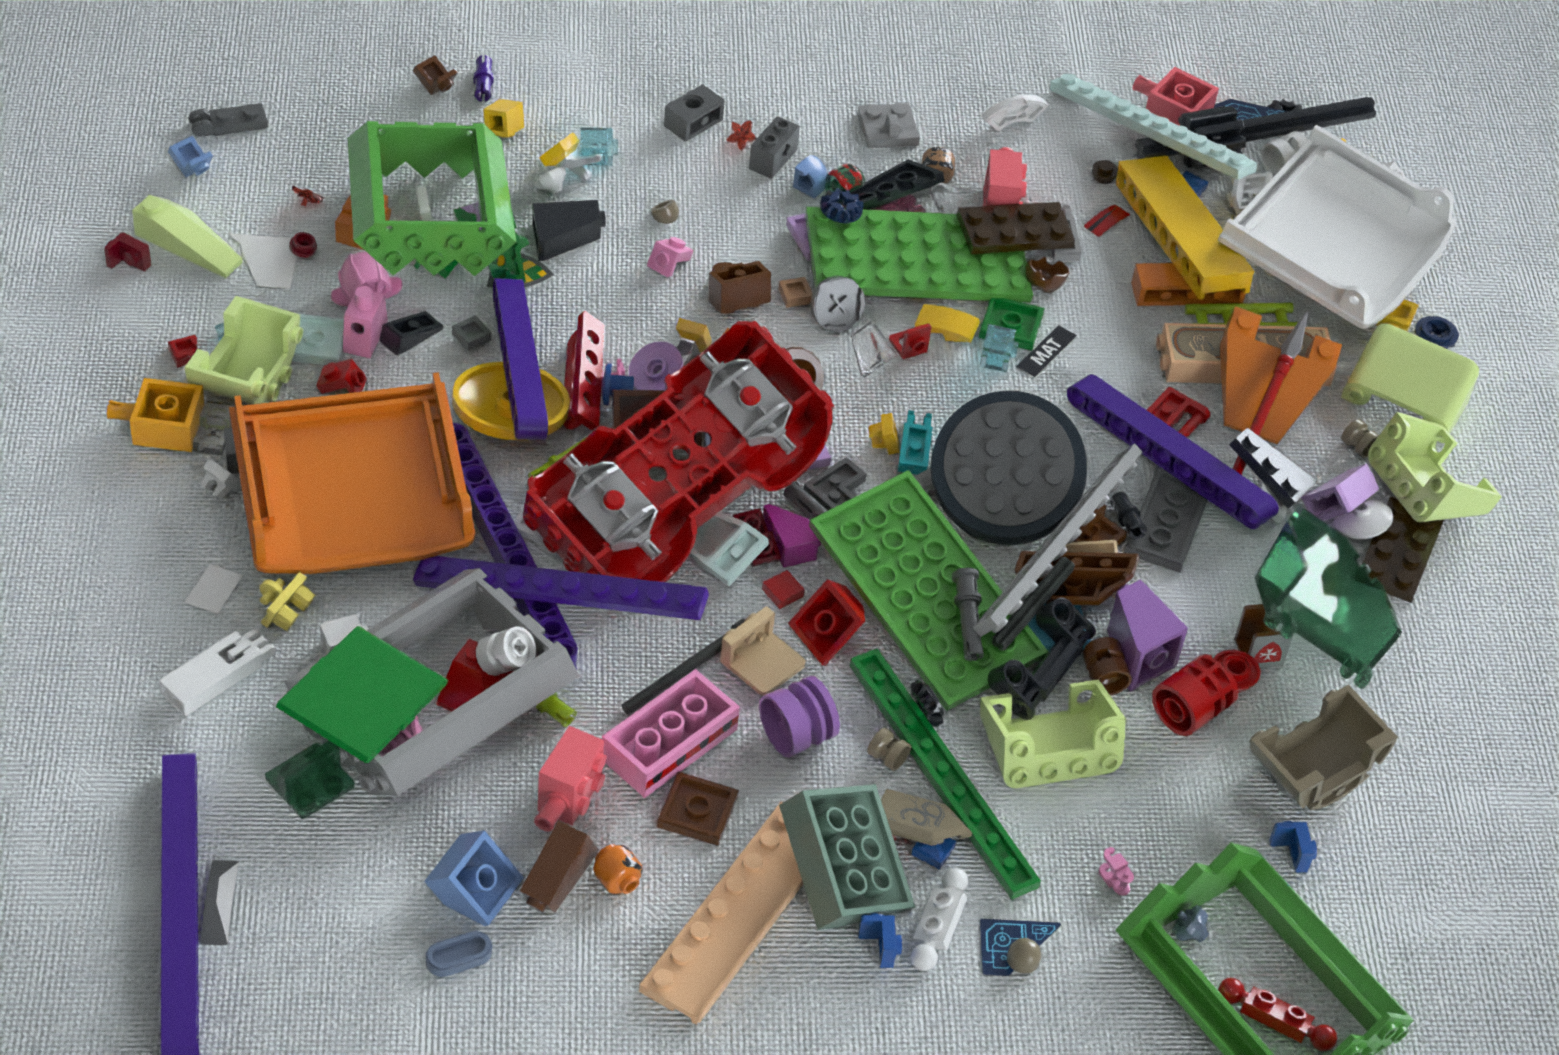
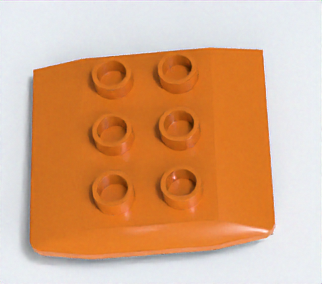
M439 372L433 373V382L431 384L242 406L241 396H234L235 407H229V414L253 563L258 571L275 574H298L299 572L302 574H317L417 561L468 547L474 542L475 528L472 519L471 500L466 490L445 383L441 382Z

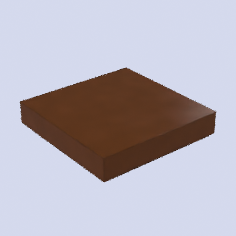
M678 771L657 820V828L719 846L737 801L739 790Z

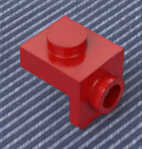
M351 358L324 365L316 387L322 394L346 388L349 393L362 392L367 378Z

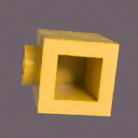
M499 99L483 109L484 123L496 136L503 138L512 137L516 132L525 127L523 102Z

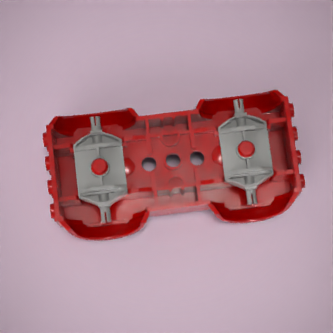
M755 320L752 322L738 321L698 356L673 374L665 376L666 391L616 429L599 426L581 443L534 478L531 476L527 479L528 491L523 509V520L532 531L536 530L543 537V543L550 552H556L562 558L563 565L567 571L667 582L689 556L696 540L697 529L752 486L766 491H778L796 481L809 469L823 450L830 434L833 422L832 410L834 407L832 399L824 390H820L812 382V378L806 370L800 369L793 362L792 356L785 348L779 347L767 328L760 326ZM699 432L709 434L711 443L706 447L697 445L694 441L695 434ZM677 449L685 450L689 458L685 461H679L674 458L672 452ZM655 466L661 467L666 472V478L662 481H654L649 476V470Z

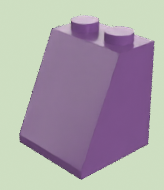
M1141 579L1131 585H1124L1116 592L1107 628L1109 637H1113L1121 643L1125 661L1128 664L1132 677V682L1127 688L1130 692L1177 667L1188 627Z

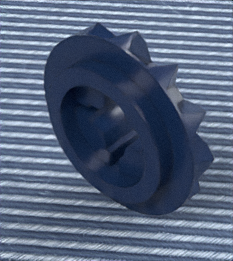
M837 188L835 191L828 190L821 197L820 209L832 221L852 223L862 216L863 202L859 200L858 194L851 195L849 189L843 192ZM838 202H842L846 209L844 210V207Z
M1438 316L1421 318L1416 323L1414 330L1418 337L1446 349L1454 347L1459 338L1456 326L1449 320Z

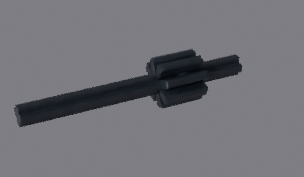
M1363 97L1245 120H1237L1238 112L1233 106H1222L1184 113L1179 117L1178 122L1180 126L1186 127L1189 131L1206 136L1208 140L1225 145L1227 149L1242 154L1241 148H1246V142L1286 135L1293 131L1313 130L1316 125L1324 128L1372 119L1376 116V110L1374 109V99L1372 97ZM1149 137L1137 139L1135 142L1137 159L1183 155ZM1184 155L1183 163L1188 168L1209 167Z

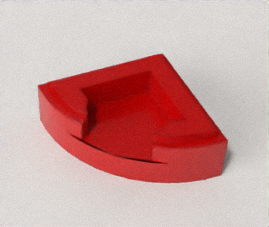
M196 334L168 341V349L177 368L186 365L198 349Z

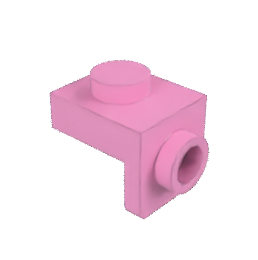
M676 237L656 241L647 266L666 277H671L676 264L689 261L694 250L686 247V243Z

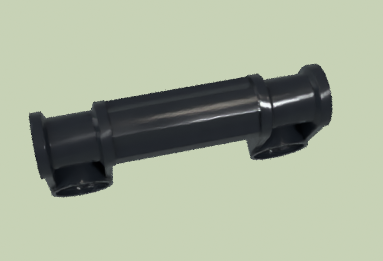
M1058 598L1044 605L1036 614L1037 625L1055 643L1032 674L1018 660H1010L993 668L988 674V684L992 691L997 695L1010 693L1012 695V711L1022 719L1031 720L1034 717L1036 707L1040 702H1044L1049 697L1077 657L1083 652L1082 646L1096 634L1093 624L1085 619L1072 603L1065 598Z

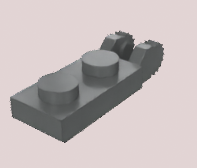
M262 103L209 110V112L205 109H198L188 114L189 122L192 124L191 129L195 136H218L268 127Z

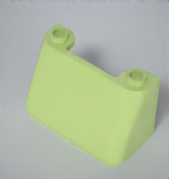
M1387 323L1380 324L1376 327L1343 389L1341 398L1353 404L1364 405L1368 403L1373 394L1423 416L1425 421L1442 425L1451 433L1469 402L1479 376V368L1474 361L1393 325ZM1443 437L1438 440L1439 442H1441V443H1443V444L1445 443V440H1444Z

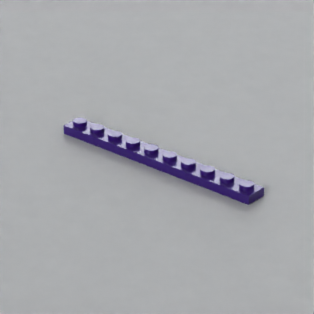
M434 556L420 560L413 577V581L418 587L436 588L464 570L480 568L487 575L483 579L495 590L500 587L511 598L701 621L709 596L707 588L700 586Z

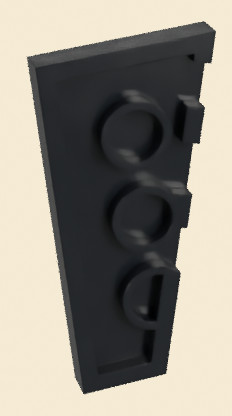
M908 159L849 190L851 195L858 194L859 200L863 202V209L870 210L945 182L944 173ZM838 202L844 207V209H846V206L843 205L842 202Z

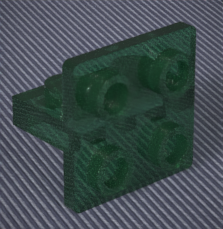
M329 740L322 745L314 743L265 773L266 781L301 819L308 817L355 788L354 780L340 766V747Z

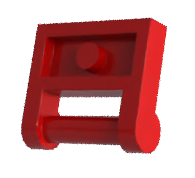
M1170 386L1147 409V411L1170 427H1173L1186 412L1191 414L1192 417L1178 431L1186 438L1200 424L1206 423L1211 417L1210 410Z

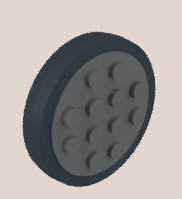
M997 391L970 400L948 418L939 432L933 447L931 479L942 509L960 529L986 542L1001 545H1019L1041 539L1052 533L1082 497L1087 479V457L1077 428L1070 418L1056 405L1046 399L1026 392Z

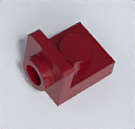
M124 232L110 240L104 248L106 266L110 269H113L121 261L144 272L151 266L149 245Z

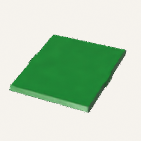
M357 626L325 657H322L310 668V671L278 701L276 708L364 763H370L401 730L403 731L415 719V716L446 686L448 680L362 627Z

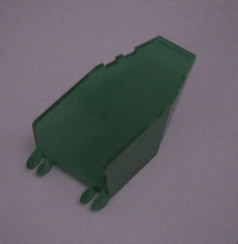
M1299 505L1283 526L1254 577L1266 612L1263 621L1270 629L1276 628L1280 623L1283 624L1280 631L1282 637L1289 639L1296 633L1342 664L1339 671L1341 676L1349 679L1356 673L1354 683L1360 689H1364L1373 677L1372 669L1401 636L1402 628L1383 584L1377 578L1371 580L1368 574L1372 570L1365 563L1359 564L1357 559L1360 557V554L1347 537Z

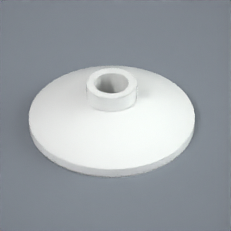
M1365 500L1351 512L1334 517L1335 529L1341 535L1352 539H1367L1384 533L1393 522V513L1390 507L1376 500Z

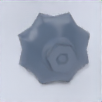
M1196 905L1185 912H1178L1177 916L1179 918L1172 929L1177 939L1180 941L1194 939L1199 943L1204 941L1209 935L1206 928L1208 920L1206 911L1201 906Z

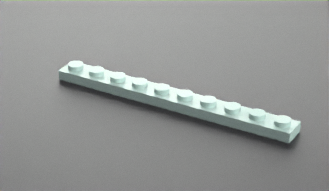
M1063 74L1061 77L1050 81L1051 91L1236 180L1256 172L1257 162L1247 158L1244 154L1227 149L1225 145L1210 141L1206 136L1191 132L1184 126L1174 124L1165 117L1157 116L1146 108H1140L1129 100L1113 95L1110 91H1104L1094 86L1093 83L1085 82L1074 74Z

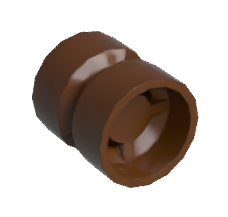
M1113 637L1098 638L1084 647L1082 656L1086 669L1089 671L1090 681L1099 679L1109 695L1118 694L1129 687L1132 677L1128 664L1125 661L1121 643Z

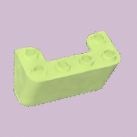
M1396 412L1369 449L1368 460L1371 466L1417 522L1485 515L1502 498L1486 478H1483L1475 487L1456 481L1444 470L1441 464L1457 445V442L1442 425ZM1443 437L1445 440L1444 448L1442 451L1437 452L1436 443Z
M1099 679L1069 684L1067 711L1035 715L1031 720L1022 718L1011 719L1012 695L1010 693L980 698V717L1004 782L1011 788H1023L1109 774L1116 771L1123 762L1126 718ZM1082 691H1092V696L1087 702H1077V697ZM995 704H1002L1004 706L1003 711L999 715H997L992 707Z

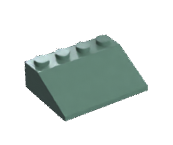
M876 784L802 790L779 805L817 930L839 928L860 923L862 915L874 913L891 915L915 908Z

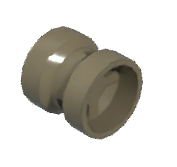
M1356 419L1345 428L1341 440L1348 446L1355 447V452L1360 457L1367 458L1369 449L1379 434L1375 431H1369L1365 422L1361 419Z
M884 727L870 741L867 753L875 759H882L886 767L896 771L908 758L912 746L904 740H897L894 737V733Z

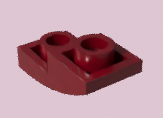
M761 508L732 515V517L746 522L768 538L769 545L751 563L752 567L781 560L773 532L768 531Z

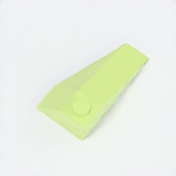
M148 195L132 210L135 235L224 278H227L243 263L242 257L195 213L175 202Z

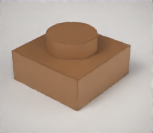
M806 277L779 281L778 290L786 308L810 304L812 291Z

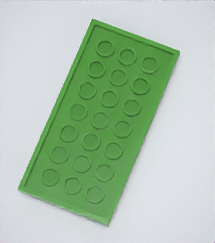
M806 207L805 220L815 288L826 278L839 275L855 281L862 289L864 295L980 301H990L992 298H1005L1025 303H1031L1033 291L1031 283L1028 282L1025 274V266L1027 264L1025 252L971 254L956 214L863 209L862 216L857 221L838 223L827 218L822 213L820 207Z
M909 470L810 520L809 527L923 681L933 690L946 711L989 689L988 674L993 668L1010 660H1018L1027 668L1042 660L1048 653V650L1027 624L1006 650H999L992 644L993 636L996 633L991 630L981 636L984 657L982 659L978 658L977 661L964 659L960 610L954 603V597L957 592L956 583L952 581V573L961 568H974L979 571L977 589L982 598V602L978 606L979 619L999 597L1002 590ZM1008 614L1006 619L1008 620L1011 615Z

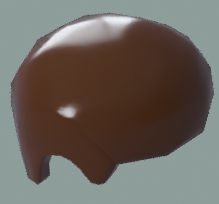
M1042 257L1037 261L1031 259L1025 266L1028 282L1034 288L1043 292L1051 293L1060 289L1070 275L1069 268L1062 261L1049 264L1046 257Z

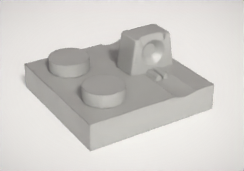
M909 103L858 107V117L868 148L919 145L920 136Z

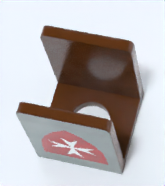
M1281 602L1246 605L1242 611L1234 640L1238 650L1252 656L1259 664L1260 669L1282 667L1293 638L1292 630L1275 631L1283 609Z

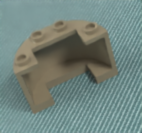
M1349 684L1339 690L1333 689L1328 692L1322 700L1323 704L1319 716L1309 722H1301L1292 732L1285 736L1282 734L1278 735L1280 729L1275 725L1266 731L1260 730L1256 732L1249 740L1250 750L1253 755L1303 809L1306 806L1310 810L1326 807L1352 792L1369 777L1366 772L1372 770L1375 761L1378 765L1382 764L1398 738Z

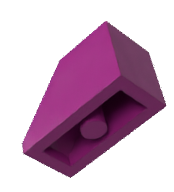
M771 504L764 505L763 517L768 531L773 532L781 555V560L779 561L782 567L786 568L817 560L818 547L821 546V542L809 527V519Z

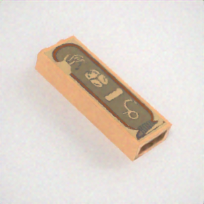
M1164 323L1162 334L1157 335L1156 348L1157 351H1161L1160 369L1165 371L1166 382L1222 384L1220 343L1226 325ZM1259 325L1255 340L1281 349V345L1295 326ZM1305 327L1302 348L1298 355L1305 357L1307 348L1315 335L1330 340L1328 328ZM1337 365L1324 386H1331Z

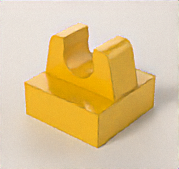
M892 413L882 414L881 422L868 427L872 447L886 448L888 455L900 453L898 431Z

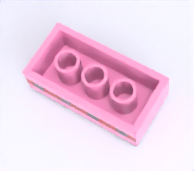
M695 669L602 736V740H604V755L607 756L605 763L640 795L646 798L676 776L678 771L684 770L734 733L738 727L740 706Z

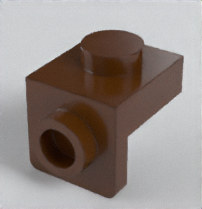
M435 55L419 63L412 70L430 95L438 91L442 93L448 91L454 85L453 80L458 74L455 69L448 72Z

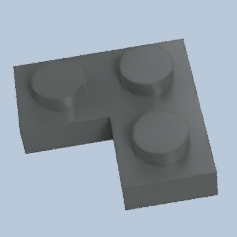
M845 457L804 483L803 489L823 507L830 510L856 497L850 491L864 483L867 474L849 458Z

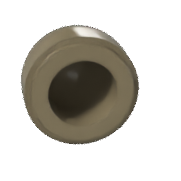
M675 200L664 201L654 206L650 211L657 222L664 224L675 222L679 216V209Z
M1020 938L1010 945L1007 953V962L1016 972L1031 973L1040 964L1041 950L1032 939Z

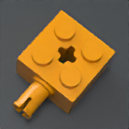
M144 378L136 403L110 400L107 406V419L130 421L133 445L192 452L205 412L203 385Z

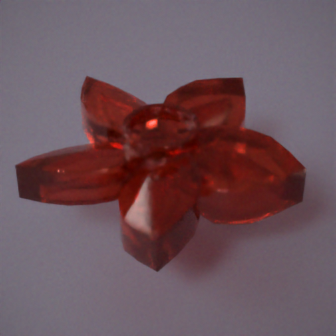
M748 120L742 125L732 122L731 127L735 133L731 134L726 141L731 143L737 142L739 149L743 151L746 146V140L753 142L757 139L751 132L753 128L752 121Z
M292 186L291 190L297 193V197H304L301 203L302 206L306 207L308 202L321 203L324 197L306 188L302 190Z

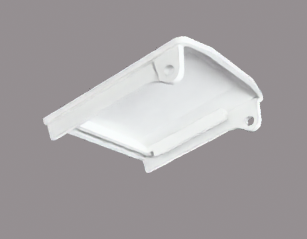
M1316 125L1307 142L1234 220L1229 218L1226 221L1217 241L1358 328L1368 329L1397 309L1442 255L1456 226L1455 219L1452 217L1454 198L1453 194L1445 187L1428 189L1416 185Z

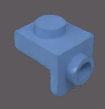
M193 136L170 146L168 149V153L185 178L193 174L196 176L201 175L210 168L209 164L213 158L210 151L204 153Z

